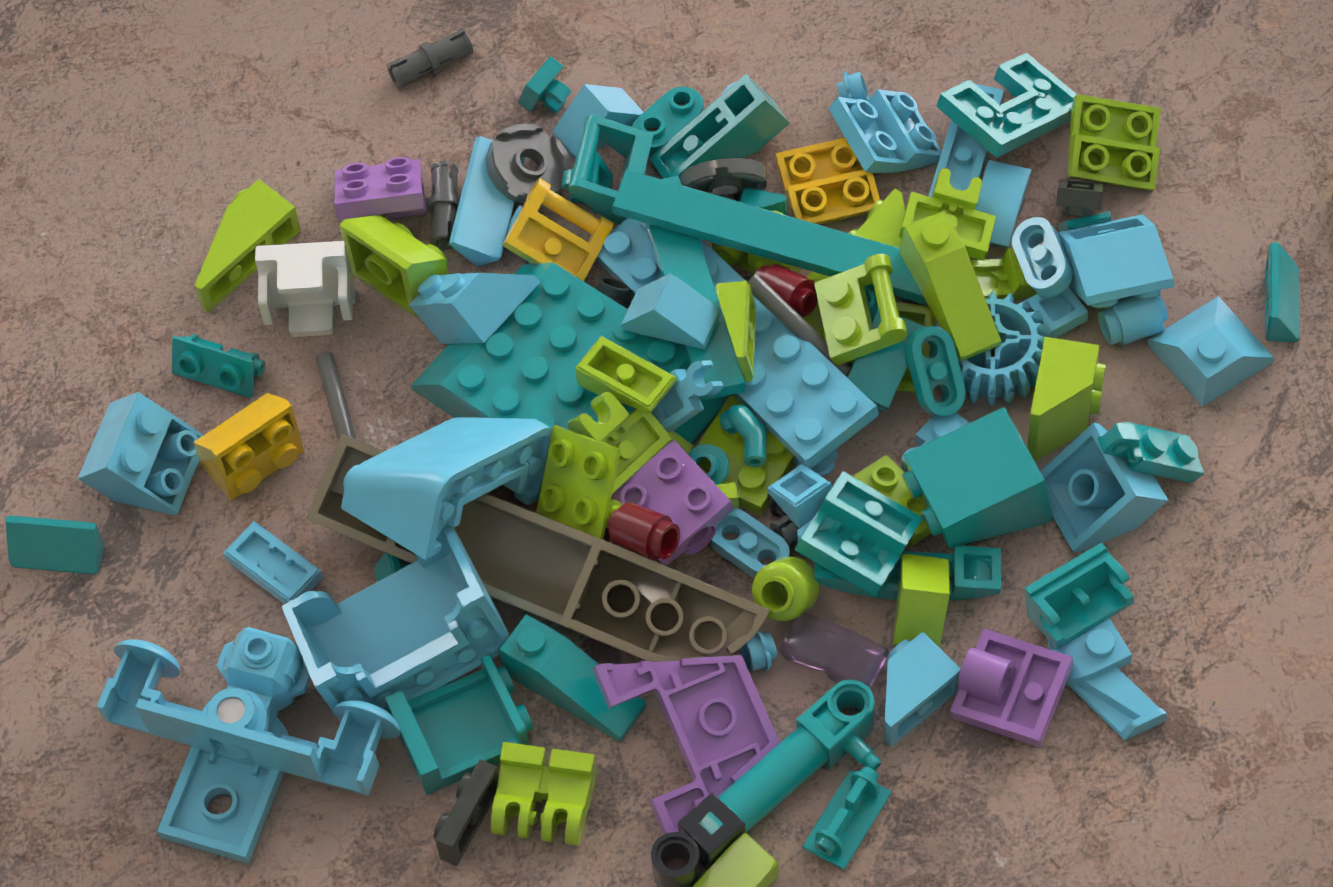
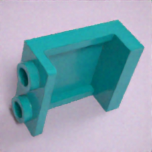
M490 654L481 657V670L410 701H407L402 690L385 697L388 712L399 724V738L426 795L460 781L467 772L472 774L480 759L492 765L501 763L500 756L503 742L530 745L527 732L534 730L530 716L523 703L515 706L509 694L515 691L509 673L504 665L496 668Z

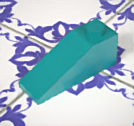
M746 73L649 158L663 179L675 176L680 178L684 171L700 163L718 159L743 158L759 151L787 127L790 122L773 98Z
M527 614L499 649L502 666H505L512 680L619 742L623 740L647 707L646 702L642 698L637 697L608 709L592 672V669L600 664L567 637Z

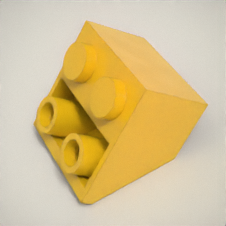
M266 393L193 442L200 465L230 501L241 494L253 491L260 484L261 480L279 468L283 469L290 466L297 459L298 455L304 452L292 405L287 399Z

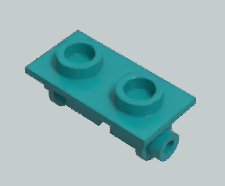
M191 334L189 337L184 335L182 338L175 335L172 337L173 374L245 397H253L254 376L261 377L266 366L265 360H261L259 354L254 352L250 354L234 348L226 352L223 351V345L202 339L196 334Z
M866 766L862 767L861 771L854 772L849 770L803 844V849L845 871L892 794V791L877 783L879 775L876 771Z

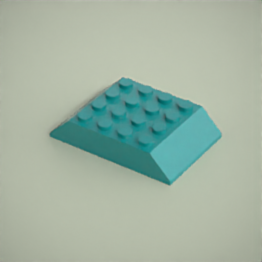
M554 262L522 265L514 274L535 275L540 280L537 287L485 343L449 344L411 384V389L453 418L536 419L552 429L553 425L568 429V421L583 413L588 414L598 423V416L591 407V401L599 394L577 384L575 367L601 336L668 373L676 369H685L687 372L689 362L683 344L622 330L621 324L628 309ZM730 395L702 400L701 403L704 410L673 431L694 445L709 428ZM621 403V405L626 409L628 413L635 409L634 407Z

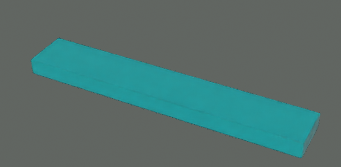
M679 176L662 179L682 185ZM646 223L662 277L669 273L673 274L721 310V316L705 350L683 345L689 366L696 361H712L713 366L707 369L703 376L705 384L711 381H722L724 385L721 391L715 395L700 396V401L745 392V381L699 238Z

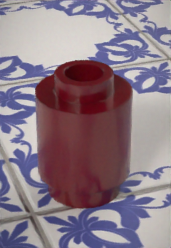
M765 264L755 272L802 318L812 313L815 309L818 299L814 285L815 282L812 279L780 264Z
M627 502L620 508H617L611 514L608 521V532L610 533L612 544L650 560L668 559L675 552L680 540V528L677 524L673 523L669 516L633 502Z

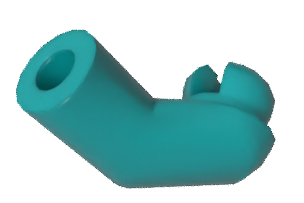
M732 405L730 409L723 411L720 416L722 429L727 430L729 434L738 432L744 438V464L749 467L765 465L767 430L765 425L746 406Z

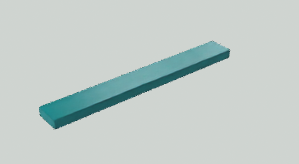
M627 169L624 173L613 203L612 214L830 277L864 264L865 260L872 255L886 254L890 257L893 268L890 279L894 295L928 305L899 253L900 248ZM873 283L867 285V287L874 289Z

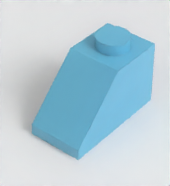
M924 632L920 633L912 641L906 639L900 642L888 657L884 742L890 748L956 695L959 689L958 680L961 668Z

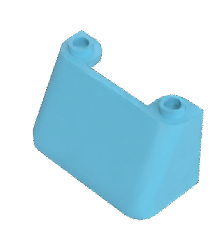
M452 418L362 462L360 465L353 466L344 478V494L341 509L427 560L441 552L442 544L436 541L437 537L447 524L453 528L460 525L463 505L503 484L514 491L515 498L527 505L539 500L553 429L536 419Z
M447 524L436 539V541L442 544L440 553L427 560L415 554L418 559L417 561L338 604L327 592L308 591L281 606L313 684L332 710L338 703L357 700L374 704L388 712L385 697L402 690L407 701H410L438 689L482 665L481 657L490 654L493 659L500 654L499 649L508 639L509 633L458 534L450 525Z

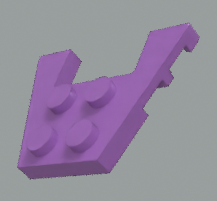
M742 655L686 658L679 661L663 662L641 661L640 663L615 665L607 663L597 665L592 669L608 709L649 692L655 693L692 777L691 783L649 801L663 835L678 832L677 823L712 792L718 797L780 743Z

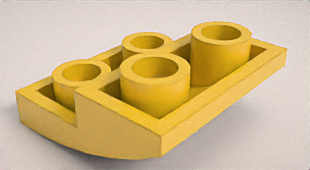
M846 138L775 154L781 183L794 218L818 225L868 214L873 205L880 200L873 173L864 171Z

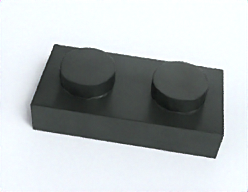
M1059 179L1056 205L1065 206L1064 213L1090 216L1092 209L1101 210L1103 183Z
M480 759L472 774L467 772L462 777L456 791L457 801L450 814L444 812L441 815L434 830L433 837L436 841L441 860L458 866L494 801L499 779L497 766Z

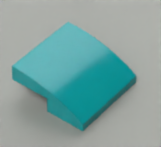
M843 471L825 497L819 511L801 536L795 551L876 597L923 517Z

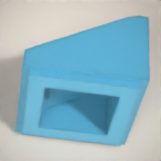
M801 464L770 485L767 490L798 528H801L813 520L825 497L831 490L832 485L829 481Z

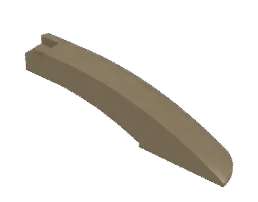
M341 434L305 519L409 563L417 561L415 553L341 509L344 494L343 482L347 472L353 466L360 465L362 462L384 452L345 434ZM484 494L463 505L460 525L454 527L489 596L646 661L663 662L679 661L686 658L730 656L742 648L757 633L770 609L598 537L591 536L489 494Z

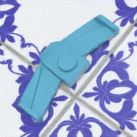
M1110 618L1059 649H1056L1047 639L1050 650L1073 657L1074 665L1066 685L1077 693L1124 741L1166 722L1168 714L1150 700L1119 669L1131 663L1132 653Z

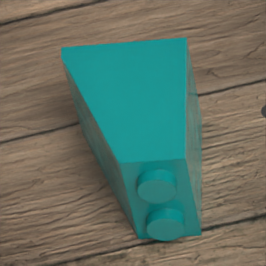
M1005 407L904 454L908 472L902 474L904 482L913 499L922 497L927 509L921 512L931 534L936 536L941 533L948 548L1043 525L1053 520L1045 479Z

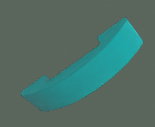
M955 545L953 554L903 551V554L949 559L950 595L948 601L986 597L1000 594L1001 548ZM901 556L876 597L814 562V579L818 584L835 590L873 598L897 600Z

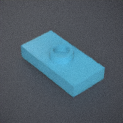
M255 521L223 552L228 563L283 604L296 599L305 592L312 591L323 579L322 571Z

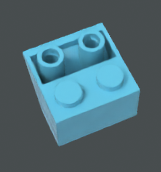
M1143 214L1058 232L1073 268V277L1068 287L1087 305L1095 308L1110 307L1117 304L1120 298L1135 296L1139 299L1152 298L1160 295L1162 289L1174 287V279L1156 226Z
M133 393L109 403L78 479L114 502L170 515L178 514L199 462L193 442L204 434L141 393Z

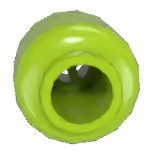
M781 557L762 567L754 577L752 585L754 603L770 609L767 618L775 621H790L807 612L817 601L820 591L819 584L814 579L813 567L805 560L797 557Z

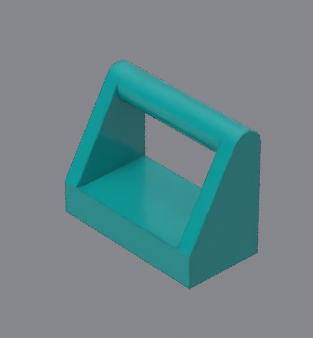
M596 115L587 116L568 191L603 217L614 223L621 224L627 218L612 214L617 192L626 169L641 174L645 173L654 134ZM598 139L625 157L617 191L588 182Z

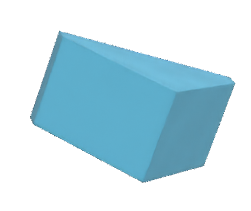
M584 84L553 129V135L563 143L567 152L575 160L587 116L596 115L632 127L633 122L643 111L622 88ZM598 139L596 151L605 147L607 144L604 143L602 140Z
M669 273L637 289L621 327L625 331L705 350L721 316V310L707 298Z

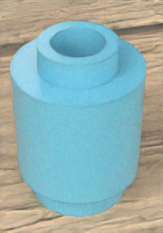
M1160 295L1146 299H1139L1135 296L1125 297L1118 300L1117 304L1106 307L1105 310L1098 312L1099 325L1109 345L1119 343L1121 346L1160 333L1164 330L1163 322L1168 320L1167 308Z

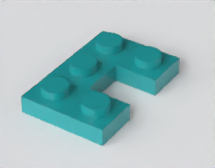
M1025 53L999 65L994 76V80L1015 98L999 105L971 80H968L940 93L936 105L955 124L960 126L986 150L998 158L1070 122L1073 97L1077 94L1028 53Z

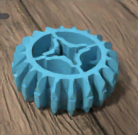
M992 290L988 299L985 300L1000 336L1001 345L993 348L995 349L994 357L990 356V350L961 362L958 359L965 392L970 393L972 404L979 400L980 397H985L991 407L996 402V398L1002 397L1010 405L1014 400V393L1026 398L1030 393V386L1036 387L1044 338L1050 337L1051 334L1049 325L1042 324L1043 317L1040 311L1030 312V305L1027 300L1016 305L1014 304L1011 292L1002 300L997 299L995 292Z

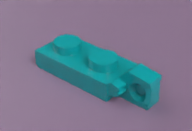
M1132 422L1115 423L1112 429L1097 438L1103 454L1126 458L1132 471L1188 483L1196 481L1205 474L1198 458L1197 446L1188 435Z

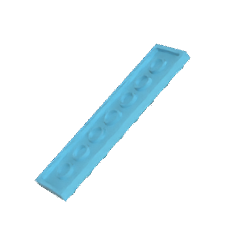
M627 218L611 230L604 241L596 261L614 279L621 281L631 289L630 295L634 298L638 288L662 277L646 223ZM699 239L714 287L717 283L745 281L702 239ZM754 297L756 304L754 377L752 382H745V392L732 395L743 406L748 407L765 425L766 429L803 465L811 469L878 417V409L810 342L796 337Z

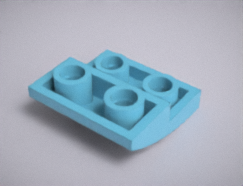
M877 89L868 101L837 97L828 108L865 172H902L939 162L942 150L936 142V135L926 125L917 110V103L908 93Z

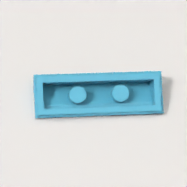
M482 136L475 138L449 241L450 246L476 267L498 261L501 258L504 248L502 243L507 235L515 202L501 193L489 177L486 156L492 140ZM521 157L520 162L524 165L525 157Z

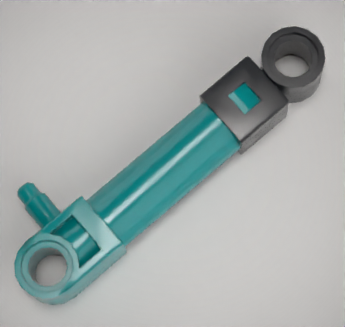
M852 679L835 684L824 696L796 719V729L723 793L717 797L712 792L677 823L678 832L666 833L659 837L651 850L652 869L656 885L658 887H693L701 877L700 863L708 870L744 832H749L822 766L825 765L830 769L847 753L860 765L876 771L881 765V760L863 741L871 733L874 725L875 701L870 688L861 681ZM846 707H855L861 710L859 714L853 716L844 715L840 711ZM676 858L688 862L686 866L677 870L664 866L668 861Z

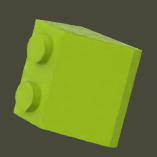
M381 215L345 219L340 224L352 275L417 318L418 315L409 305L420 294L418 292L419 286L434 274H449L447 258L443 252L432 244L426 246L414 238L410 230L399 222L393 224Z
M1050 337L1044 338L1030 414L1027 447L1035 462L1083 433L1088 428L1090 414L1099 415L1106 364L1097 363L1099 345Z

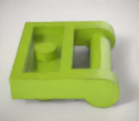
M886 254L872 255L860 266L814 283L830 359L837 366L897 344L907 338L905 321L899 318L890 275L893 272L890 257ZM872 283L882 321L876 329H873L864 286Z

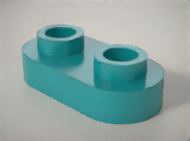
M684 86L673 88L633 122V128L654 134L649 157L704 110L703 98L693 88ZM649 128H657V129H658V130L653 131V132L647 131Z
M940 327L919 328L909 336L905 347L918 403L929 415H952L962 407L966 395L953 340L949 333ZM924 342H927L931 347V354L928 358L922 354L921 349ZM936 386H939L942 390V398L939 402L933 397V389Z

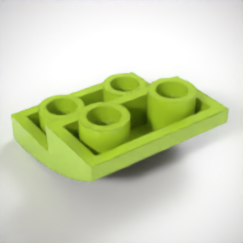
M1081 94L1075 95L1073 97L1070 122L1068 178L1154 191L1160 147H1156L1161 108Z

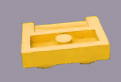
M539 178L530 190L502 246L532 264L554 262L584 281L601 251L606 237L610 234L614 223L603 216L598 219L550 190L551 185ZM540 206H545L590 234L588 242L537 212Z

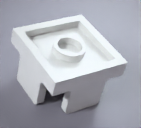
M344 241L256 246L255 262L259 275L258 305L264 325H273L274 309L279 308L289 309V333L291 337L331 335L334 330V307L336 305H340L343 321L353 319L356 289Z

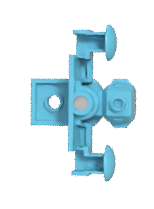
M250 627L244 628L236 635L234 641L224 645L216 666L226 680L227 688L216 693L206 704L203 711L168 702L165 700L162 692L156 691L161 677L175 678L180 675V665L176 658L164 648L154 643L137 639L124 640L115 645L114 652L121 661L114 678H108L97 704V709L106 722L191 745L158 827L157 833L160 838L248 864L285 772L368 796L380 766L375 755L380 738L393 739L400 735L398 722L387 711L368 702L349 700L338 703L332 710L334 716L341 722L334 740L320 737L317 744L289 736L283 723L276 716L278 711L290 706L296 696L306 693L311 680L310 674L297 644L287 637ZM224 794L232 797V805L225 813L216 815L208 812L209 802L215 796Z

